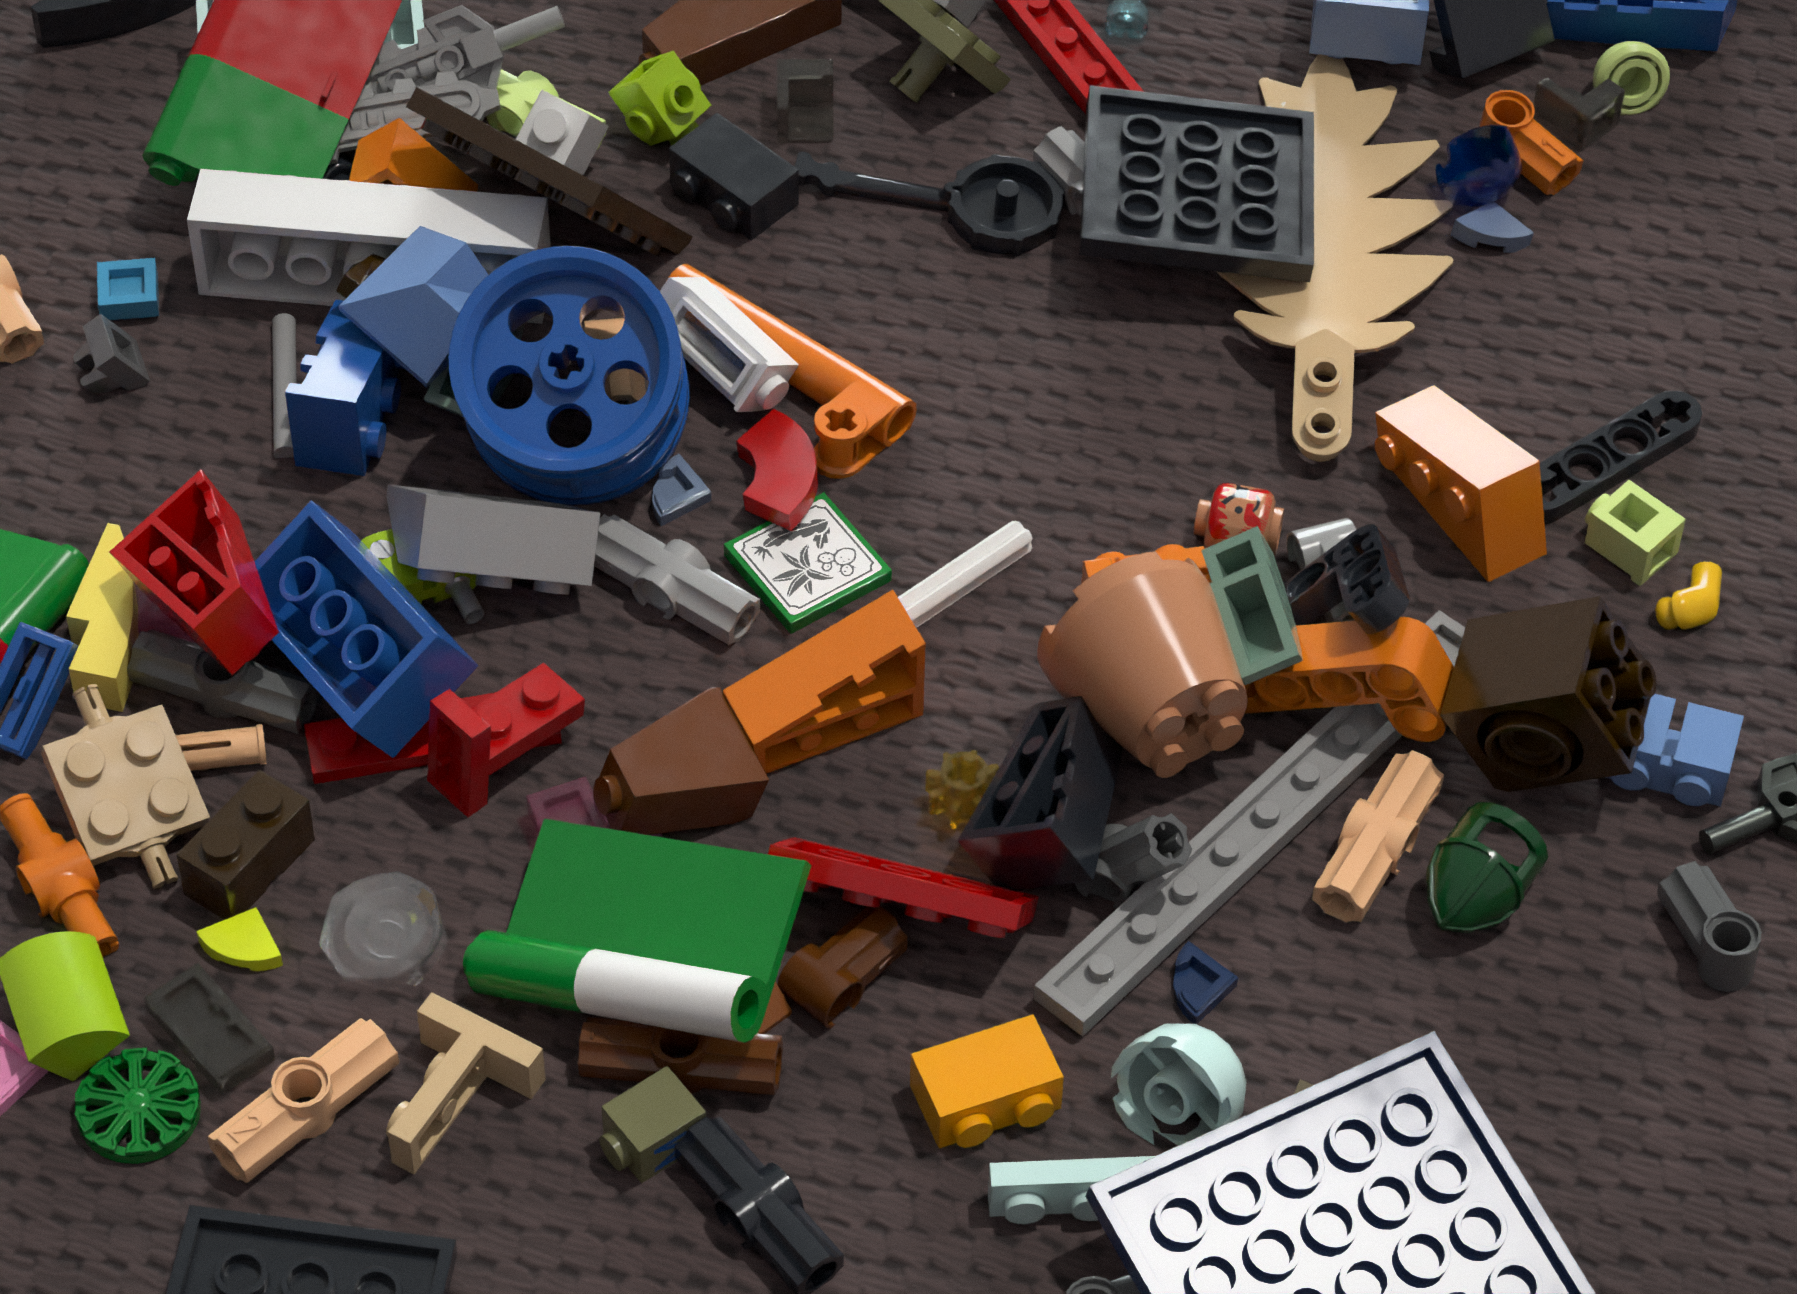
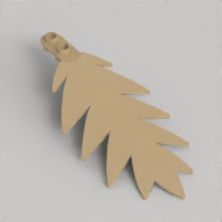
M1318 54L1310 65L1301 88L1269 78H1261L1258 82L1265 106L1314 112V267L1310 282L1235 273H1217L1260 308L1274 315L1238 310L1234 313L1235 321L1254 336L1271 345L1295 349L1292 437L1299 451L1305 457L1313 461L1323 462L1339 455L1347 447L1351 439L1354 353L1375 352L1394 345L1413 332L1415 328L1414 324L1410 321L1374 322L1386 318L1428 290L1453 265V258L1450 256L1374 253L1393 247L1431 226L1451 211L1453 204L1448 200L1373 198L1391 189L1420 169L1440 146L1437 140L1365 145L1389 117L1397 94V88L1389 85L1356 91L1349 69L1342 58L1338 59ZM1326 375L1333 378V380L1321 382L1314 376ZM1325 426L1332 431L1318 433L1312 427Z

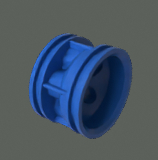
M576 246L548 247L522 254L504 263L485 277L465 301L453 327L449 346L448 360L451 387L478 453L493 473L505 484L520 493L541 501L565 505H587L613 500L635 491L654 477L661 467L666 464L674 453L685 429L690 401L689 381L674 316L660 291L638 269L614 255L596 249ZM596 309L614 313L625 319L621 330L615 336L602 340L594 339L587 335L582 329V321L588 313ZM544 312L553 318L552 329L540 341L524 342L512 334L523 323ZM570 361H577L580 372L571 371L567 380L560 379L557 368L566 369ZM631 369L645 377L649 383L648 389L639 401L626 405L619 404L611 400L605 393L607 377L616 370ZM513 373H521L529 377L533 384L531 397L524 405L515 409H504L492 402L493 391L502 378ZM569 408L577 409L583 412L592 423L589 437L585 442L576 447L565 448L558 446L549 437L551 422L562 410Z

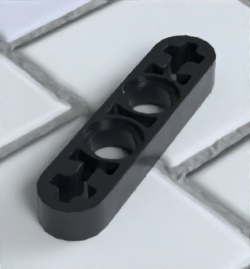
M1681 391L1659 393L1540 463L1542 495L1552 490L1550 502L1543 499L1544 523L1550 524L1561 519L1692 441L1697 435L1702 417L1701 406L1697 400ZM1664 413L1671 417L1682 415L1685 417L1684 423L1674 418L1662 424ZM1660 427L1659 434H1657L1655 429ZM1621 438H1631L1640 442L1645 449L1636 454H1629L1619 450L1614 442ZM1577 464H1586L1595 468L1600 473V476L1593 480H1583L1572 475L1569 469ZM1556 478H1557V481H1558V483H1559L1560 485H1558V486H1556V487L1554 488V486H1555V481H1556Z

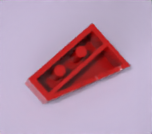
M201 469L109 551L144 595L231 675L238 671L246 662L254 659L262 648L279 633L240 518Z

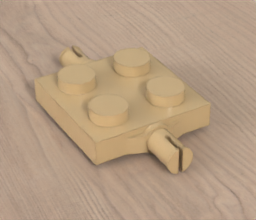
M97 684L88 685L86 691L82 687L73 692L72 697L77 703L86 726L75 735L43 745L41 750V756L74 835L86 851L93 866L116 857L141 856L153 889L162 887L165 881L167 884L175 882L179 878L173 869L165 846L178 835L205 826L209 822L210 816L164 707L161 704L129 716L109 717Z

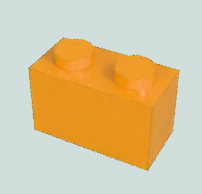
M1034 1014L911 1053L910 1087L938 1148L955 1143L964 1148L973 1147L987 1140L994 1130L1015 1123H1019L1022 1127L1037 1126L1047 1121L1054 1114L1055 1110L1061 1109L1064 1076Z

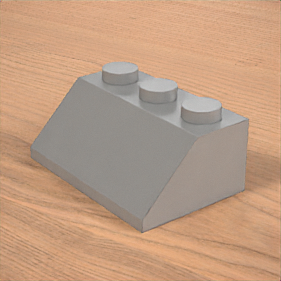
M388 484L386 497L398 563L418 568L417 579L454 583L455 572L476 574V585L512 589L513 578L534 580V591L565 595L569 594L570 584L592 586L600 521L599 512L554 502Z

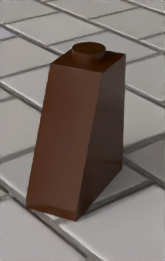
M720 687L705 690L611 748L601 773L594 782L593 797L596 808L601 814L605 815L611 829L651 835L734 824L751 818L769 779Z

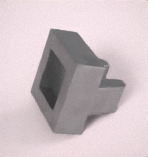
M99 314L82 326L87 341L76 351L73 360L82 369L93 370L80 379L81 385L93 393H107L119 387L127 391L142 388L150 382L135 338L102 314Z

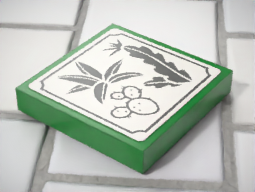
M824 492L815 496L808 513L792 531L767 521L724 544V556L790 634L892 581L891 568Z

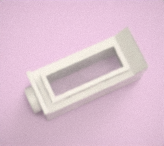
M669 277L660 293L674 316L683 357L735 405L733 409L736 412L764 411L775 407L789 390L788 381L799 364L705 277Z

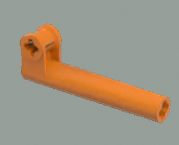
M682 264L670 274L669 277H705L799 364L788 381L789 385L822 405L814 417V430L816 435L819 436V442L814 447L817 471L821 475L834 479L853 476L885 447H890L911 428L916 416L917 407L916 403L910 398L691 265ZM687 310V312L684 315L686 318H688L698 326L702 327L703 329L714 335L690 311Z

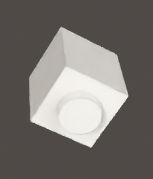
M541 90L516 140L584 175L609 126L579 108Z

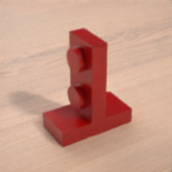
M545 663L540 664L472 708L452 690H446L430 700L427 781L469 818L488 804L489 775L584 716L585 698Z

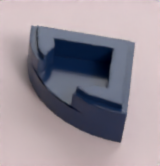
M1190 941L1183 946L1177 956L1173 982L1174 997L1186 1018L1191 1023L1198 1024L1237 987L1238 977Z

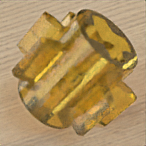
M976 750L957 752L952 755L948 752L943 753L941 771L934 769L926 771L925 791L929 793V814L934 815L942 812L950 819L952 829H956L960 823H968L998 771V764L987 766L984 759L977 755Z

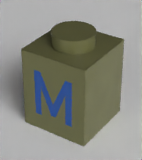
M666 1066L601 1106L603 1135L599 1137V1142L605 1156L618 1171L628 1167L637 1179L643 1183L678 1161L675 1158V1146L685 1136L689 1127L706 1117V1111L670 1068Z

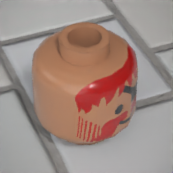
M1222 483L1215 489L1211 501L1199 500L1193 534L1204 536V548H1208L1258 526L1273 554L1276 556L1283 524L1284 508L1276 507L1274 495L1268 490L1232 483Z

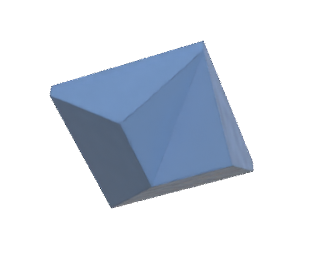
M419 226L339 305V311L427 388L449 366L450 340L458 314L470 294L488 276V273L466 242Z

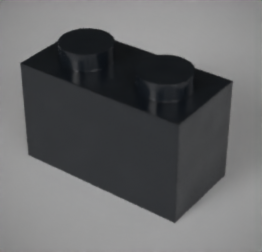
M715 113L669 148L670 184L674 192L683 201L688 203L696 201L709 210L716 223L728 232L737 230L752 241L799 205V170L718 113Z

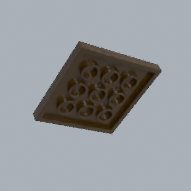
M416 87L406 108L425 117L420 129L656 256H659L663 247L679 254L693 237L604 186L419 87Z

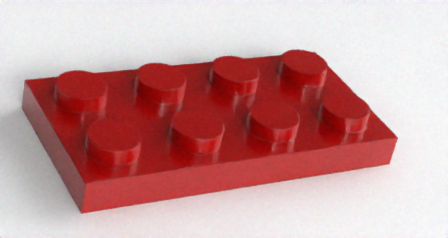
M797 837L770 844L768 855L805 860L812 865L804 891L818 892L819 887L829 888V886L844 889L843 900L877 908L880 907L881 902L891 903L892 900L906 904L905 915L930 922L942 923L943 917L952 918V916L969 919L968 930L992 937L1005 938L1006 932L1014 933V931L1032 922L1039 899L1037 895Z

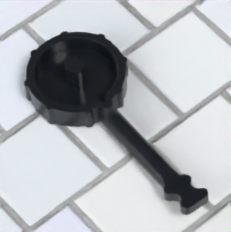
M803 151L798 153L794 166L799 170L800 186L813 184L826 196H833L835 192L946 211L948 212V223L952 224L958 235L969 243L972 249H980L996 254H1013L1014 256H1019L1023 252L1035 249L1049 239L1056 237L1065 192L1055 178L1041 166V163L1018 157L999 156L998 154H993L991 157L968 165L963 170H958L954 182L946 183L943 188L841 171L834 162L818 163L813 160L809 153Z

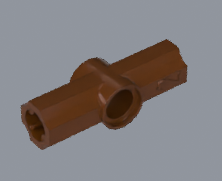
M588 1017L586 1022H583L579 1039L578 1070L579 1075L582 1077L641 1082L668 1066L691 1094L706 1088L775 1095L776 1090L779 1089L782 1072L783 1039L780 1035L757 1033L752 1040L743 1043L630 1021ZM677 1054H689V1056L684 1058H672V1056Z

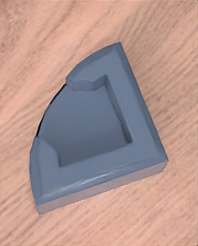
M1492 201L1455 219L1450 235L1473 248H1476L1477 243L1480 242L1493 246H1503L1504 253H1513L1529 246L1534 232Z
M680 454L670 458L661 467L659 477L652 490V509L660 526L711 501V491Z

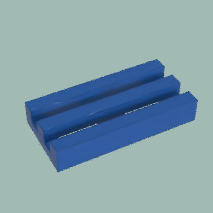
M20 622L0 664V713L33 642L35 641L40 644L25 676L20 679L13 695L12 705L1 726L0 749L27 760L36 748L69 676V667L78 645ZM28 708H29V711H28V713H27V715H26V717H25V719H24V721H23V718H24V716H25V714H26V712H27V710H28Z

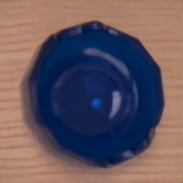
M1492 124L1471 129L1453 138L1446 146V166L1443 168L1440 163L1435 165L1437 184L1443 196L1455 205L1482 207L1503 198L1512 190L1522 171L1520 154L1511 132L1507 126Z

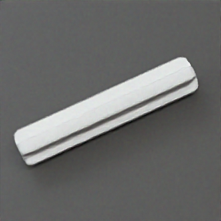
M1011 521L900 595L898 598L916 628L1029 553L1032 549V535L1019 521Z

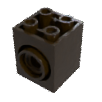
M1601 596L1467 620L1440 715L1495 789L1511 792L1630 774L1633 770L1638 746L1642 744L1644 739V723L1650 699L1654 696L1657 687L1656 675L1651 663L1644 660L1628 637L1624 624L1615 618Z

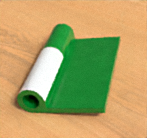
M544 819L507 932L492 930L481 932L465 951L463 970L469 986L476 993L746 1043L752 1040L758 1033L763 1022L812 865L805 860Z

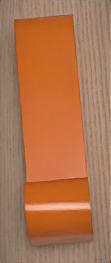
M1399 617L1392 625L1375 634H1366L1356 621L1298 625L1296 628L1303 661L1244 685L1248 697L1245 714L1379 703L1392 726L1400 734L1415 741L1431 742L1441 738L1447 726L1440 714L1454 666L1431 628L1423 622L1410 617Z

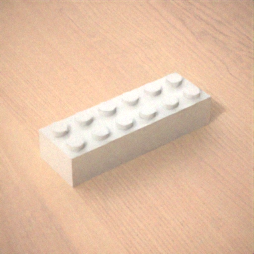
M200 169L187 217L199 295L332 306L335 300L344 301L346 299L336 292V289L347 271L371 254L387 259L419 226L466 242L488 275L504 263L522 254L551 247L548 201L546 197L306 178L290 175L282 176ZM544 313L531 318L527 322L542 324Z

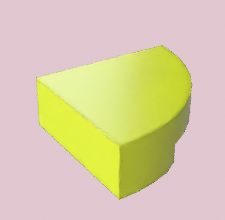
M257 907L196 931L198 942L203 950L211 958L219 962L221 960L230 965L250 968L252 971H264L283 966L281 953Z

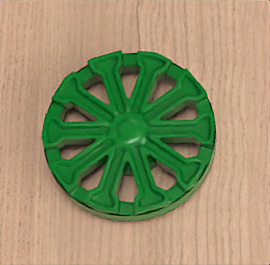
M147 1047L121 1050V1054L112 1058L110 1055L102 1058L89 1070L88 1076L84 1080L82 1079L75 1093V1118L83 1140L97 1154L121 1163H146L171 1154L181 1147L192 1135L201 1113L199 1088L190 1069L186 1068L171 1053L160 1050L158 1052L148 1051ZM142 1067H153V1069L150 1071L147 1077L143 1080ZM129 1068V1081L127 1082L118 1071ZM170 1074L177 1077L174 1080L163 1083ZM101 1082H105L112 1090L97 1088V1086ZM181 1095L189 1096V1099L183 1102L171 1100ZM90 1105L102 1106V1108L94 1111H87V1107ZM164 1117L181 1119L182 1124L180 1126L170 1125ZM111 1123L104 1133H95L97 1128ZM151 1130L160 1137V1141L152 1145L146 1140V1132ZM126 1132L132 1133V1140L127 1144V1147L118 1146L119 1141Z

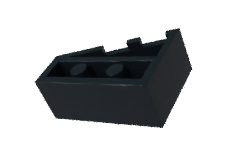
M1082 696L1035 704L957 840L993 885L1012 890H1022L1094 880L1123 747L1102 729Z

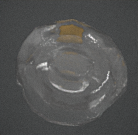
M397 871L365 877L352 882L333 895L325 916L319 946L329 964L344 981L358 982L375 989H398L410 984L417 985L423 980V976L441 959L447 944V936L434 890L421 881Z

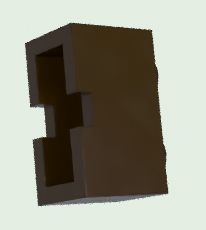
M259 769L176 854L184 895L224 920L248 911L266 892V887L279 873L283 874L315 841L309 799Z

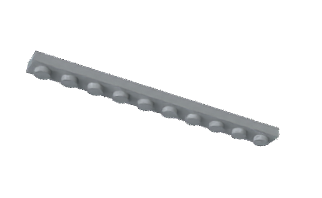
M1439 610L1425 624L1435 633L1454 666L1465 627ZM1380 704L1334 707L1189 841L1192 852L1184 866L1144 883L1034 985V1000L1083 1037L1403 736L1392 726Z

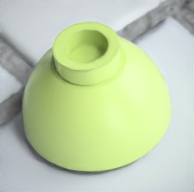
M1638 41L1621 42L1607 49L1597 61L1593 72V88L1598 101L1606 111L1617 115H1633L1652 109L1665 95L1670 80V70L1665 57L1651 45Z

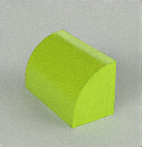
M71 931L49 933L17 945L0 958V978L28 1062L74 1081L130 1036L95 936Z

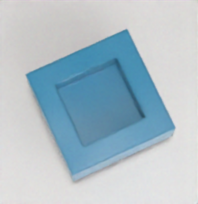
M155 258L97 262L99 314H102L109 320L159 316L158 271Z

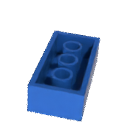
M312 500L255 560L256 568L279 631L272 641L352 730L392 758L399 753L429 720L430 700L448 689L455 692L478 667L475 661L350 529Z

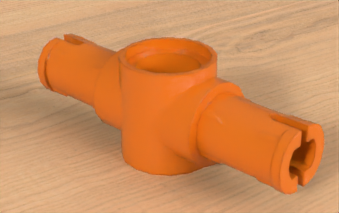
M22 793L7 799L0 805V820L20 852L17 860L20 865L16 866L17 876L25 894L30 892L34 894L41 911L38 913L40 918L50 914L56 923H63L67 931L82 932L95 936L102 957L117 951L119 948L118 938L96 904L99 897L96 891L100 890L97 874L80 842L76 838L66 842L61 834L52 832L29 794Z

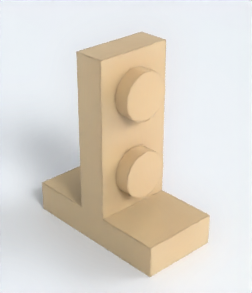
M432 992L417 1010L420 1039L422 1044L440 1053L429 1064L422 1087L410 1102L403 1101L397 1106L389 1119L386 1129L392 1163L412 1174L417 1172L486 1077L530 1099L533 1098L546 1080L543 1048Z

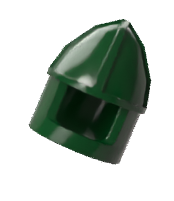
M1478 802L1468 807L1446 839L1441 840L1435 846L1426 869L1427 902L1437 927L1443 931L1472 933L1498 926L1522 905L1524 894L1541 872L1548 859L1546 843L1538 830L1524 817L1507 807L1495 803ZM1490 822L1501 823L1513 830L1526 842L1528 856L1521 866L1508 863L1496 851L1478 841L1477 837L1486 824Z

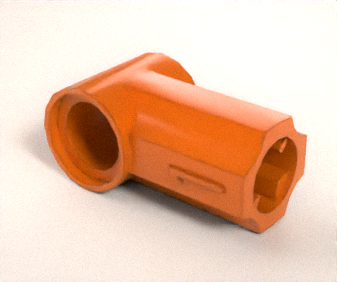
M1499 90L1492 93L1486 99L1475 140L1479 152L1491 160L1508 162L1546 195H1555L1568 186L1580 173L1583 160L1533 119L1535 113L1534 105L1527 96L1513 90Z

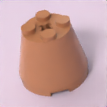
M1154 551L1134 555L1113 563L1089 577L1073 590L1078 601L1069 608L1056 626H1044L1038 642L1037 658L1043 673L1053 688L1064 699L1082 696L1102 729L1142 764L1152 768L1158 777L1168 778L1174 776L1188 763L1203 757L1212 750L1224 751L1231 748L1243 736L1244 728L1240 721L1247 708V693L1211 585L1198 566L1189 557L1184 562L1179 560H1162L1158 553Z

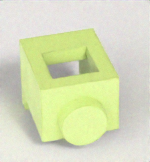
M1628 480L1611 496L1606 493L1602 494L1591 505L1585 517V523L1588 524L1585 544L1631 575V580L1641 586L1678 553L1686 519Z

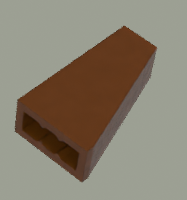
M679 0L642 29L643 54L639 56V65L644 60L674 50L685 68L696 76L700 86L841 25L842 0Z

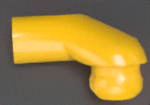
M1713 562L1695 564L1692 567L1690 587L1675 591L1672 597H1662L1657 602L1655 607L1656 618L1664 629L1671 630L1679 626L1681 629L1686 630L1709 623L1715 618L1719 608L1722 570L1719 565Z

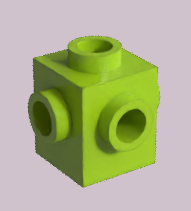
M674 50L644 60L608 92L625 116V122L630 131L649 145L667 140L671 145H674L699 126L695 120L712 106L701 91V86L696 76L685 68Z

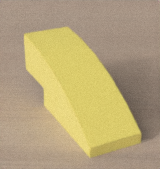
M107 523L66 615L71 642L78 645L69 667V674L73 692L82 687L86 691L88 685L97 684L106 709L123 712L133 683L129 680L127 667L132 654V646L139 636L140 616L134 581L109 553L111 549L124 539L120 526Z

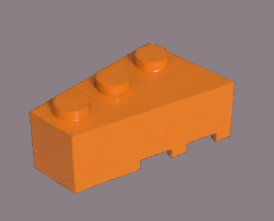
M1434 385L1375 412L1378 438L1375 440V451L1380 462L1386 469L1392 470L1487 582L1547 554L1539 460Z
M891 590L723 690V694L767 774L922 716L924 713L926 643L894 590Z

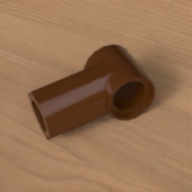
M867 906L820 948L811 943L798 950L784 966L777 985L784 995L823 1026L831 1029L835 1026L832 1020L848 1005L854 1009L863 996L864 988L907 950L908 937L901 930L896 918L881 906L878 908Z

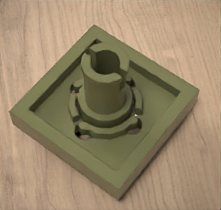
M879 0L921 34L918 40L922 43L896 76L890 80L894 86L914 102L918 103L921 100L920 97L947 63L951 67L954 63L958 64L994 94L1005 88L1011 80L1010 77L995 66L1001 56L934 1Z

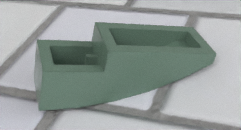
M1256 526L1201 550L1212 581L1210 585L1244 685L1303 661L1298 632L1274 554L1259 527Z

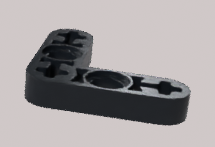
M1367 524L1358 528L1283 583L1296 626L1312 624L1343 601L1347 612L1365 633L1375 634L1383 631L1398 620L1405 612L1410 599L1396 549L1375 524Z

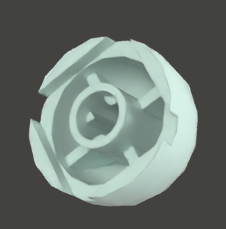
M1163 1024L1136 1038L1122 1050L1112 1066L1111 1078L1118 1073L1117 1084L1120 1091L1113 1097L1117 1113L1129 1130L1153 1145V1130L1179 1146L1239 1119L1243 1113L1247 1082L1240 1060L1231 1046L1214 1031L1197 1024ZM1194 1112L1202 1119L1198 1127L1186 1135L1161 1133L1152 1115L1160 1121L1171 1125L1184 1122Z

